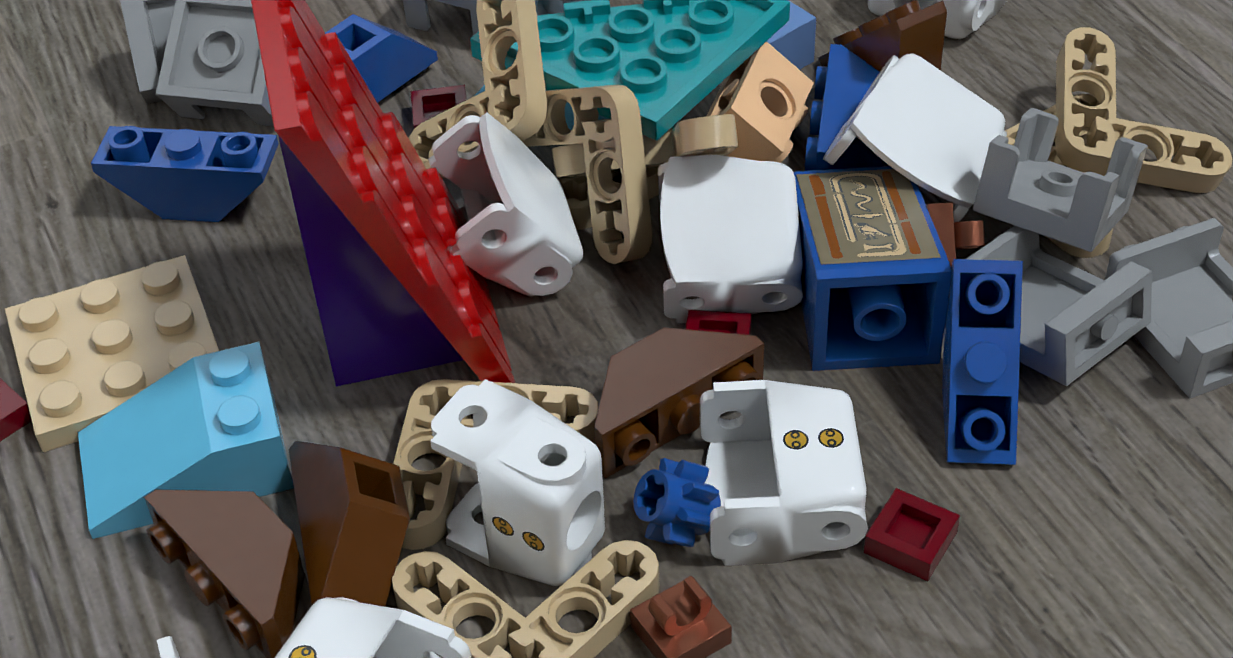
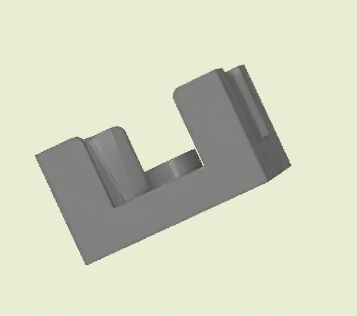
M251 0L175 1L156 95L180 117L204 119L205 112L199 106L243 110L256 124L274 127Z
M1030 108L1023 114L1020 120L1014 146L1008 144L1009 138L998 135L989 143L973 211L1092 252L1128 212L1148 145L1121 137L1115 142L1105 176L1091 171L1084 173L1048 161L1059 119L1056 115Z

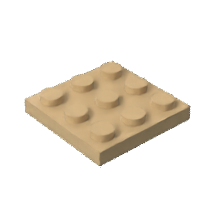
M185 255L166 261L155 262L146 267L109 278L95 280L79 287L45 297L34 298L25 303L5 308L35 435L42 452L78 442L79 431L196 356L219 351Z

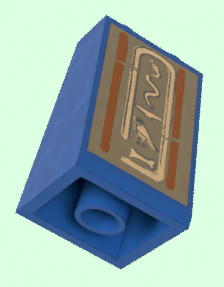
M891 166L793 172L796 180L803 260L801 276L803 298L801 303L812 371L940 364L952 271L918 185Z

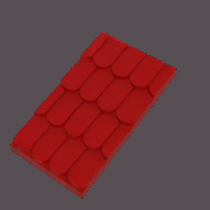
M251 0L274 130L278 134L336 387L461 360L468 364L481 381L486 379L491 382L515 383L486 278L466 265L460 255L454 256L451 247L456 244V231L466 224L467 220L436 167L426 169L394 113L382 112L335 32L325 34L305 0Z

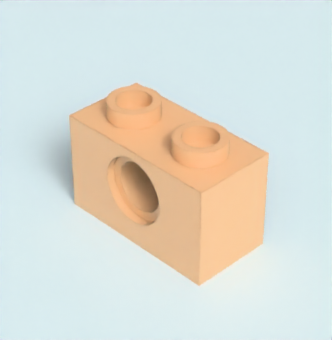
M767 41L724 79L707 116L734 114L738 147L728 154V157L781 163L793 147V142L790 140L793 130L803 121L808 113L809 108L804 104L814 82Z

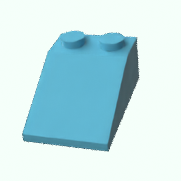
M259 342L193 357L78 432L88 526L92 539L154 524L144 497L156 489L253 491L258 497L294 488L275 399Z

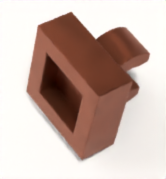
M953 203L926 204L949 260L950 267H952L953 259H956L955 249H971L984 246L983 221L954 222Z
M693 576L687 577L676 585L630 609L631 627L655 658H706L732 643V626L715 607L710 596Z

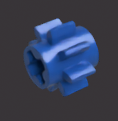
M662 458L659 470H650L641 477L635 489L633 503L638 518L642 521L650 522L645 533L647 539L671 545L675 543L693 547L695 534L703 535L710 531V513L713 509L721 506L719 490L713 485L705 483L709 473L707 466L683 459L677 462Z

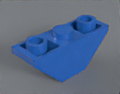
M352 14L325 32V34L332 32L337 34L377 103L438 60L437 51L398 31Z
M830 44L828 66H817L814 99L823 101H812L810 135H819V138H807L805 171L882 167L887 164L857 137H855L850 146L833 165L823 159L840 129L853 115L867 90L879 74L878 70L843 45Z
M109 126L91 162V166L95 174L162 219L219 222L264 182L279 142L277 135Z
M953 259L943 350L942 396L946 461L1016 465L1023 261Z

